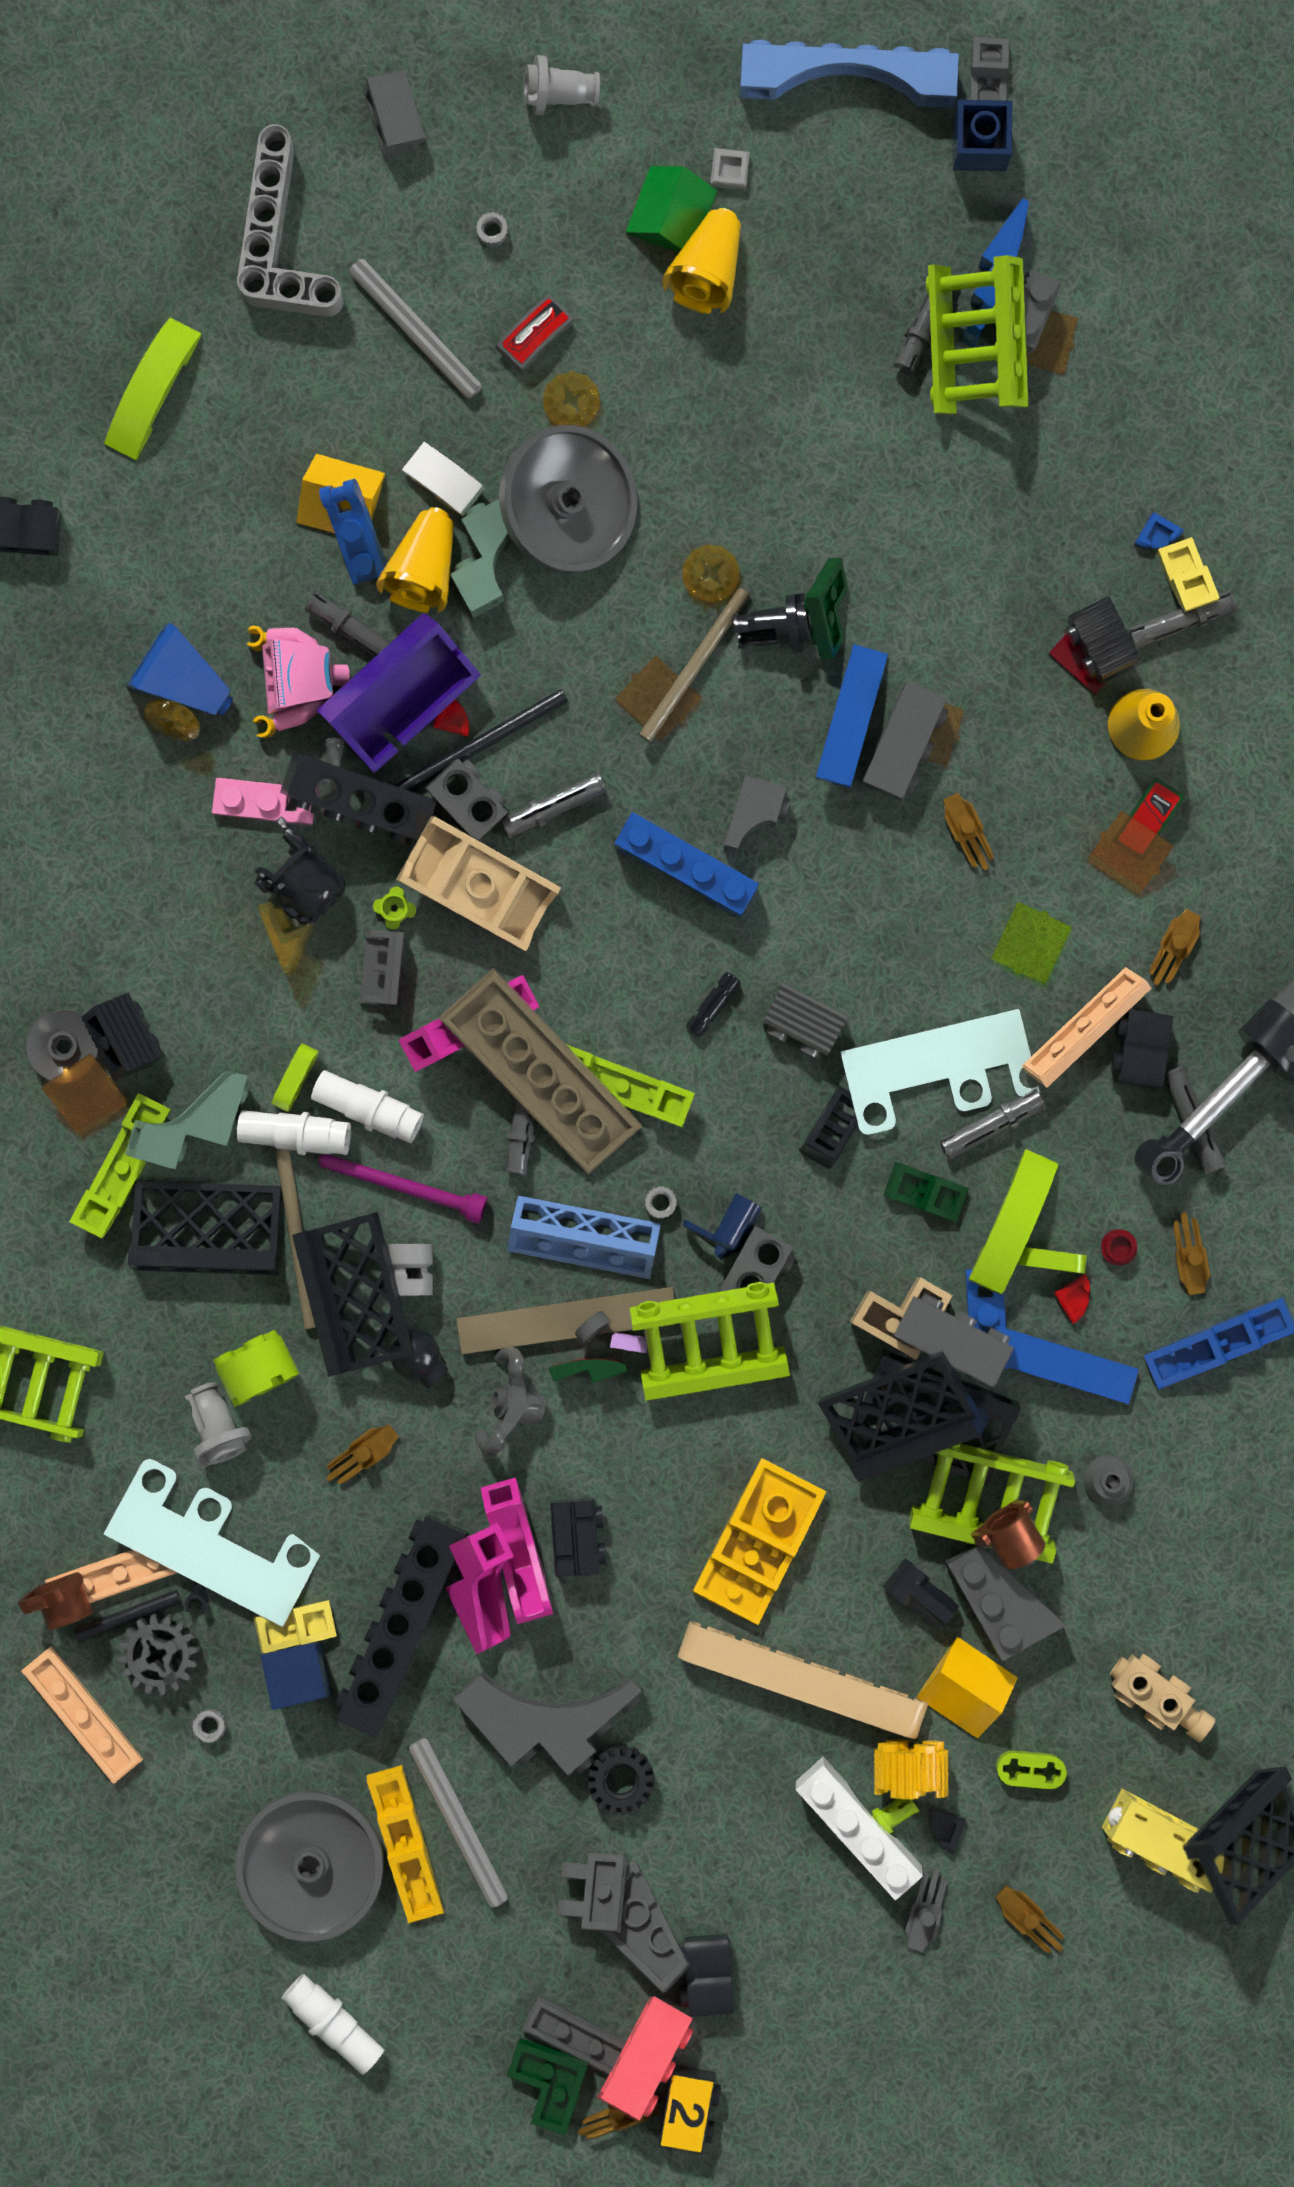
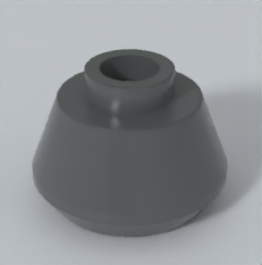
M1104 1455L1094 1459L1088 1465L1084 1474V1486L1088 1495L1103 1505H1115L1125 1500L1131 1493L1134 1484V1476L1130 1466L1123 1459L1113 1455Z

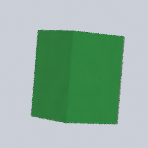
M650 166L625 234L679 253L710 212L717 190L684 166Z

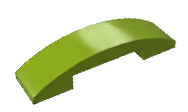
M172 318L166 321L132 376L111 422L104 445L137 461L153 430L151 426L182 366L187 365L202 333Z
M567 1045L625 1107L683 1128L695 1096L694 1092L662 1080H657Z
M140 1093L137 1094L121 1124L122 1129L90 1189H86L69 1221L70 1223L103 1239L125 1204L147 1162L125 1155L135 1119L147 1123L167 1122L171 1109Z
M1028 1149L1024 1150L985 1245L981 1248L968 1278L969 1281L999 1295L1003 1294L1041 1212L1058 1163Z

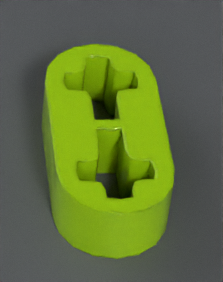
M301 1043L275 1092L272 1105L286 1112L291 1110L318 1057V1050Z
M1025 1247L1017 1265L1085 1274L1087 1255Z
M1006 1751L1000 1755L996 1762V1772L999 1778L1005 1784L1011 1786L1056 1789L1063 1784L1067 1775L1063 1761L1056 1755L1048 1753ZM1014 1758L1019 1766L1028 1767V1772H1016L1015 1778H1010L1009 1773L1003 1770V1766L1009 1765L1011 1759ZM1048 1762H1053V1766L1059 1770V1774L1052 1775L1051 1781H1046L1044 1774L1034 1773V1768H1046Z

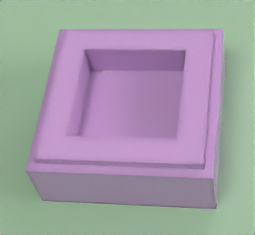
M615 1332L612 1334L610 1347L646 1353V1337Z

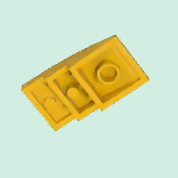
M761 1458L692 1593L756 1626L759 1625L774 1592L777 1591L792 1558L795 1557L826 1491Z

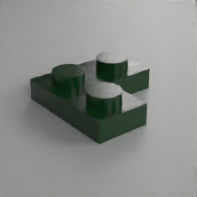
M842 558L827 559L821 572L817 574L811 589L804 597V609L806 614H809L812 624L811 639L813 644L817 645L820 659H834L844 641L838 607L849 588Z
M519 2038L507 2077L541 2089L531 2124L566 2136L589 2062Z

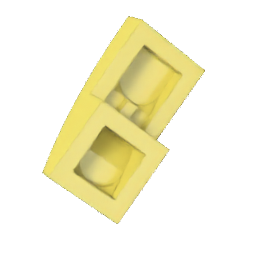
M1192 537L1158 549L1157 555L1163 571L1184 612L1220 599L1207 565L1203 566Z
M329 1600L292 1608L283 1627L262 1616L253 1617L260 1650L263 1654L337 1636Z

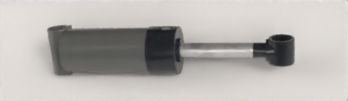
M1294 977L1237 1031L1252 1053L1168 1138L1163 1135L1159 1140H1147L1139 1146L1134 1157L1138 1170L1160 1185L1174 1183L1183 1173L1184 1160L1187 1158L1184 1152L1267 1068H1270L1288 1081L1294 1078Z

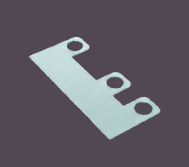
M1019 1009L840 1052L860 1131L867 1135L890 1130L894 1127L896 1119L889 1092L949 1078L956 1107L961 1111H968L987 1106L991 1102L992 1096L985 1069L1008 1064L1015 1092L1019 1096L1023 1097L1034 1089H1037L1040 1093L1039 1086L1027 1088L1019 1080V1073L1023 1068L1022 1065L1031 1057ZM969 1079L978 1081L983 1089L981 1098L974 1103L966 1102L960 1096L961 1084ZM870 1103H879L886 1109V1120L879 1126H871L864 1119V1109Z
M147 1459L143 1461L104 1535L283 1627L320 1555L297 1536L291 1534L286 1538L274 1563H271L219 1536L218 1533L232 1508V1504L228 1498L209 1488H202L197 1492L184 1517L163 1507L162 1505L176 1481V1474L172 1469L155 1460ZM151 1469L160 1470L166 1478L164 1488L156 1493L148 1492L142 1485L143 1475ZM214 1498L220 1503L221 1514L216 1520L204 1521L198 1515V1505L203 1499ZM295 1544L305 1545L310 1551L308 1564L301 1568L291 1566L287 1560V1552Z

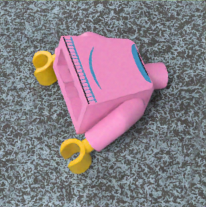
M254 625L250 626L247 630L250 634H260V639L256 643L248 642L246 644L254 651L263 650L268 714H274L273 718L266 716L254 718L253 723H260L265 720L268 724L267 731L257 734L256 736L269 738L275 733L276 729L282 731L306 723L317 715V710L332 697V686H344L350 680L348 665H330L329 649L326 646H320L316 639L298 628H270L267 632H264L260 627Z

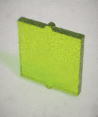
M1017 902L991 959L1013 969L1016 975L1022 973L1045 984L1072 927L1048 916L1047 911L1039 912Z

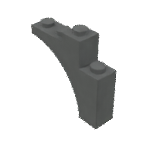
M482 1671L455 1694L453 1700L511 1767L518 1760L522 1765L530 1760L539 1751L535 1745L540 1743L569 1776L574 1770L579 1774L582 1773L595 1761L593 1754L596 1752V1745L589 1737L594 1734L596 1738H599L613 1725L610 1719L620 1710L626 1714L634 1708L641 1700L638 1694L642 1692V1686L631 1676L616 1688L591 1699L570 1703H548L528 1699L510 1692L498 1685Z

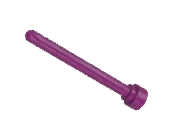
M322 1154L318 1158V1164L322 1168L459 1210V1215L465 1216L466 1221L480 1224L487 1205L488 1197L481 1194H465L463 1197L329 1154Z

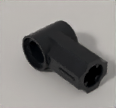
M905 1558L882 1587L903 1605L912 1607L938 1630H941L954 1616L959 1605L941 1589L939 1590L933 1585L925 1573L917 1569Z

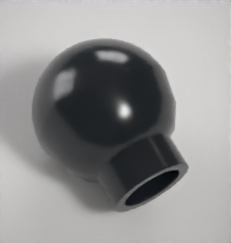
M408 1330L415 1355L392 1360L391 1364L398 1374L406 1379L419 1380L428 1389L447 1372L448 1367L440 1360V1348L432 1335L422 1330ZM398 1337L391 1346L390 1351L392 1352L401 1350Z

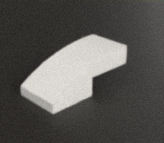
M423 442L402 469L408 477L433 493L439 501L461 516L465 515L466 511L470 509L485 489L482 484L425 442Z

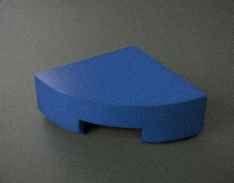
M1153 512L1134 545L1149 550H1154L1150 548L1160 549L1175 542L1181 536L1184 529Z

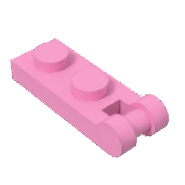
M216 777L212 807L213 815L274 822L279 817H283L287 823L313 825L314 814L311 813V805L309 811L298 807L296 811H286L287 801L290 797L280 793L282 785Z

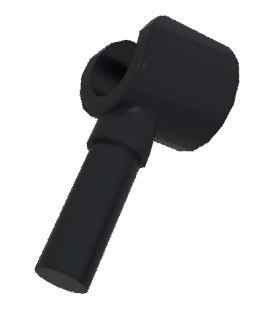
M197 1582L194 1584V1590L189 1594L184 1605L185 1610L189 1612L191 1600L199 1599L202 1602L201 1614H203L208 1607L209 1598L204 1592L205 1587Z

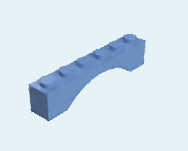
M754 40L750 44H743L740 98L777 99L789 89L809 80L832 75H854L888 84L905 94L917 106L954 108L957 97L959 54L950 53L949 50L943 48L931 49L929 52H915L910 47L879 50L878 47L873 45H862L857 49L843 48L835 43H827L821 47H807L802 42L771 45L770 42L765 40Z

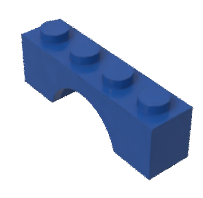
M634 812L629 816L614 843L615 849L641 864L679 881L710 903L739 919L742 917L759 886V883Z

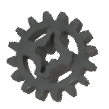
M157 1613L151 1615L150 1624L144 1618L137 1621L139 1630L131 1627L128 1628L125 1633L131 1640L122 1641L119 1644L120 1648L127 1650L126 1654L118 1658V1662L128 1664V1668L122 1673L123 1676L131 1674L135 1676L132 1683L134 1688L141 1683L146 1684V1694H150L154 1687H158L160 1695H164L167 1693L169 1684L175 1691L181 1687L179 1678L188 1681L192 1674L187 1668H194L199 1663L196 1659L191 1658V1654L200 1650L199 1646L190 1645L189 1642L195 1636V1633L189 1632L185 1634L182 1631L186 1624L185 1621H181L176 1626L173 1625V1615L171 1614L167 1615L163 1622H160ZM155 1630L169 1632L175 1637L172 1639L160 1637ZM141 1638L140 1642L143 1645L141 1657L136 1659V1646ZM155 1648L157 1650L162 1648L166 1650L167 1654L163 1657V1662L160 1658L154 1660L151 1657ZM182 1649V1663L177 1670L174 1659L176 1652ZM148 1669L158 1672L161 1678L149 1676L144 1671Z

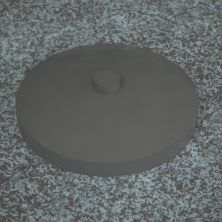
M559 425L532 434L513 451L502 473L499 503L506 530L512 541L525 556L546 569L562 573H575L603 565L623 548L632 532L636 519L637 491L628 463L621 452L607 438L582 426Z
M316 1790L286 1794L273 1800L261 1809L245 1829L238 1845L235 1860L237 1887L245 1906L252 1916L271 1932L290 1940L303 1942L327 1940L354 1927L373 1905L378 1895L384 1872L382 1845L368 1817L350 1801L329 1792Z

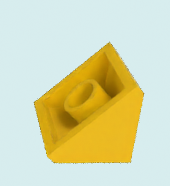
M316 454L302 479L296 523L335 534L327 510L322 505L319 490L329 485H332L334 488L343 486L344 481L351 479L357 480L372 520L385 473ZM347 500L340 501L342 510L351 507Z
M956 1636L916 1697L921 1701L927 1702L928 1706L978 1739L1002 1714L1018 1677Z

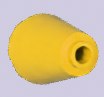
M725 208L711 210L665 271L662 278L663 288L666 291L669 287L675 293L673 300L678 304L703 314H711L713 308H721L720 313H722L730 306L741 233V222L734 212Z
M434 507L421 511L379 575L376 583L377 589L381 594L383 589L391 594L389 599L391 602L421 613H428L430 607H438L437 613L445 609L448 601L454 523L446 511Z
M1136 689L1121 696L1111 708L1107 722L1109 737L1114 745L1125 756L1140 761L1156 759L1164 755L1175 744L1180 731L1179 714L1173 702L1164 694L1152 689Z

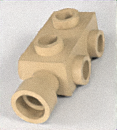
M1144 1653L1139 1659L1133 1654L1128 1660L1121 1657L1110 1672V1675L1115 1678L1111 1685L1117 1689L1114 1694L1117 1699L1130 1708L1135 1703L1147 1711L1144 1718L1161 1730L1165 1725L1172 1730L1181 1725L1187 1730L1186 1734L1198 1743L1207 1736L1215 1723V1718L1204 1710L1199 1712L1192 1707L1195 1700L1188 1694L1191 1689L1190 1686L1174 1675L1170 1680L1158 1673L1161 1666ZM1135 1678H1145L1146 1685L1143 1689L1138 1690L1133 1687ZM1169 1698L1176 1701V1707L1172 1711H1166L1163 1708L1165 1700Z

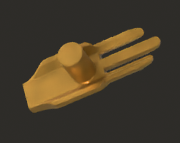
M956 793L943 800L946 823L955 841L960 843L971 866L976 868L977 864L966 841L970 842L982 869L987 870L989 866L975 839L978 836L989 860H992V850L982 832L984 827L972 803L967 802L959 793Z
M1185 909L1179 917L1171 921L1160 942L1161 948L1150 967L1149 973L1153 975L1165 952L1168 953L1153 983L1155 985L1160 984L1173 957L1177 959L1165 980L1166 983H1169L1174 978L1183 959L1189 956L1200 935V915Z
M1183 1212L1180 1216L1185 1242L1184 1248L1182 1246L1179 1222L1176 1220L1173 1224L1177 1248L1175 1258L1179 1281L1184 1285L1187 1295L1206 1293L1205 1287L1210 1277L1207 1252L1202 1246L1199 1224L1196 1218L1191 1219L1196 1246H1192L1188 1217Z
M390 1423L383 1427L371 1428L350 1443L347 1450L327 1465V1469L330 1470L350 1454L353 1457L331 1472L326 1479L332 1481L358 1462V1466L337 1481L338 1484H342L361 1470L369 1469L387 1456L391 1451L392 1445L399 1438Z
M1005 1885L995 1896L1000 1904L1002 1915L1023 1935L1027 1934L1045 1952L1051 1953V1949L1032 1929L1035 1928L1057 1951H1062V1945L1039 1924L1042 1921L1059 1939H1064L1061 1931L1044 1916V1911L1026 1893Z
M656 2102L648 2118L642 2115L640 2121H635L608 2105V2109L584 2118L582 2123L589 2124L608 2116L610 2118L578 2130V2134L581 2136L586 2135L587 2139H594L614 2131H621L660 2114L658 2104Z

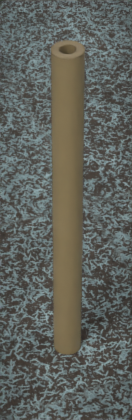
M738 588L639 733L642 739L649 743L652 742L733 623L734 613H739L751 595L747 591Z
M278 1149L275 1150L304 1328H316L292 1237L293 1234L303 1232L290 1150Z

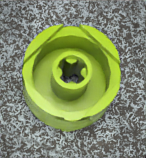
M276 1329L265 1335L261 1334L245 1342L244 1346L213 1359L216 1366L215 1370L234 1407L250 1401V1398L262 1395L300 1374L282 1336L278 1335Z

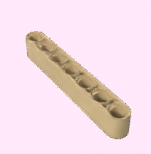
M689 1621L677 1656L678 1658L881 1729L917 1739L928 1707L927 1702L921 1701L918 1698L914 1700L909 1699L907 1694L880 1686V1688L874 1687L872 1682L848 1674L842 1676L839 1675L837 1670L813 1662L807 1664L804 1663L805 1659L778 1650L775 1653L769 1651L770 1647L743 1638L740 1641L735 1639V1636L711 1627L705 1629L700 1627L701 1624Z

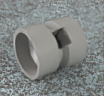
M386 1244L399 1296L433 1295V1275L427 1272V1267L433 1264V1244ZM406 1268H412L411 1278H407Z

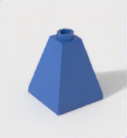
M171 623L163 627L126 685L132 691L210 715L218 713L223 716L233 701V697L228 695L231 690L177 627Z

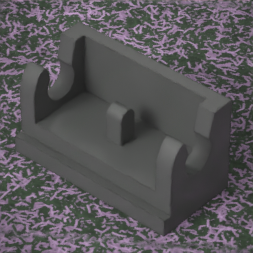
M405 70L367 78L363 93L383 159L417 150V144L424 142L425 135Z
M366 931L359 1003L393 1007L400 1006L406 934L404 932Z

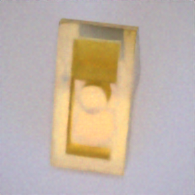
M271 901L257 906L284 974L287 976L295 974L314 926L309 924L286 934L285 929L289 928L290 924L282 907L276 909Z

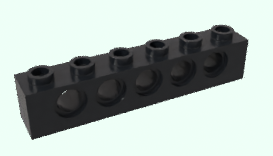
M429 1514L425 1516L424 1521L416 1520L408 1538L414 1541L409 1555L401 1554L393 1572L399 1575L394 1589L387 1586L378 1606L385 1609L379 1622L372 1620L365 1635L364 1641L370 1643L364 1656L357 1654L349 1672L350 1675L355 1677L350 1690L342 1688L334 1706L335 1709L340 1710L337 1721L377 1738L454 1564L455 1558L449 1546L464 1539L468 1531ZM423 1547H432L437 1551L439 1559L436 1564L428 1566L420 1561L419 1551ZM411 1580L418 1581L423 1586V1596L419 1599L409 1598L404 1592L406 1582ZM395 1614L405 1616L409 1622L408 1630L403 1633L393 1631L389 1624L390 1617ZM380 1648L390 1650L394 1656V1663L390 1666L379 1665L375 1660V1651ZM365 1682L374 1683L379 1689V1697L374 1700L365 1699L360 1693V1685Z

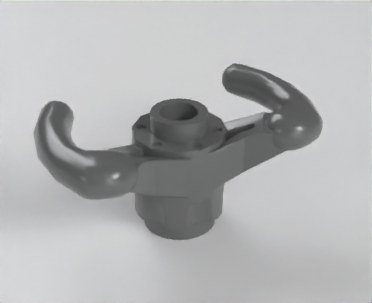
M512 1346L502 1348L494 1356L496 1363L500 1365L509 1361L508 1383H503L499 1389L496 1388L490 1400V1408L494 1410V1415L499 1419L490 1438L488 1432L484 1429H479L475 1433L479 1448L484 1453L491 1455L502 1451L506 1443V1436L517 1423L529 1426L531 1423H539L545 1412V1396L538 1394L536 1389L525 1387L522 1376L525 1359L521 1352Z

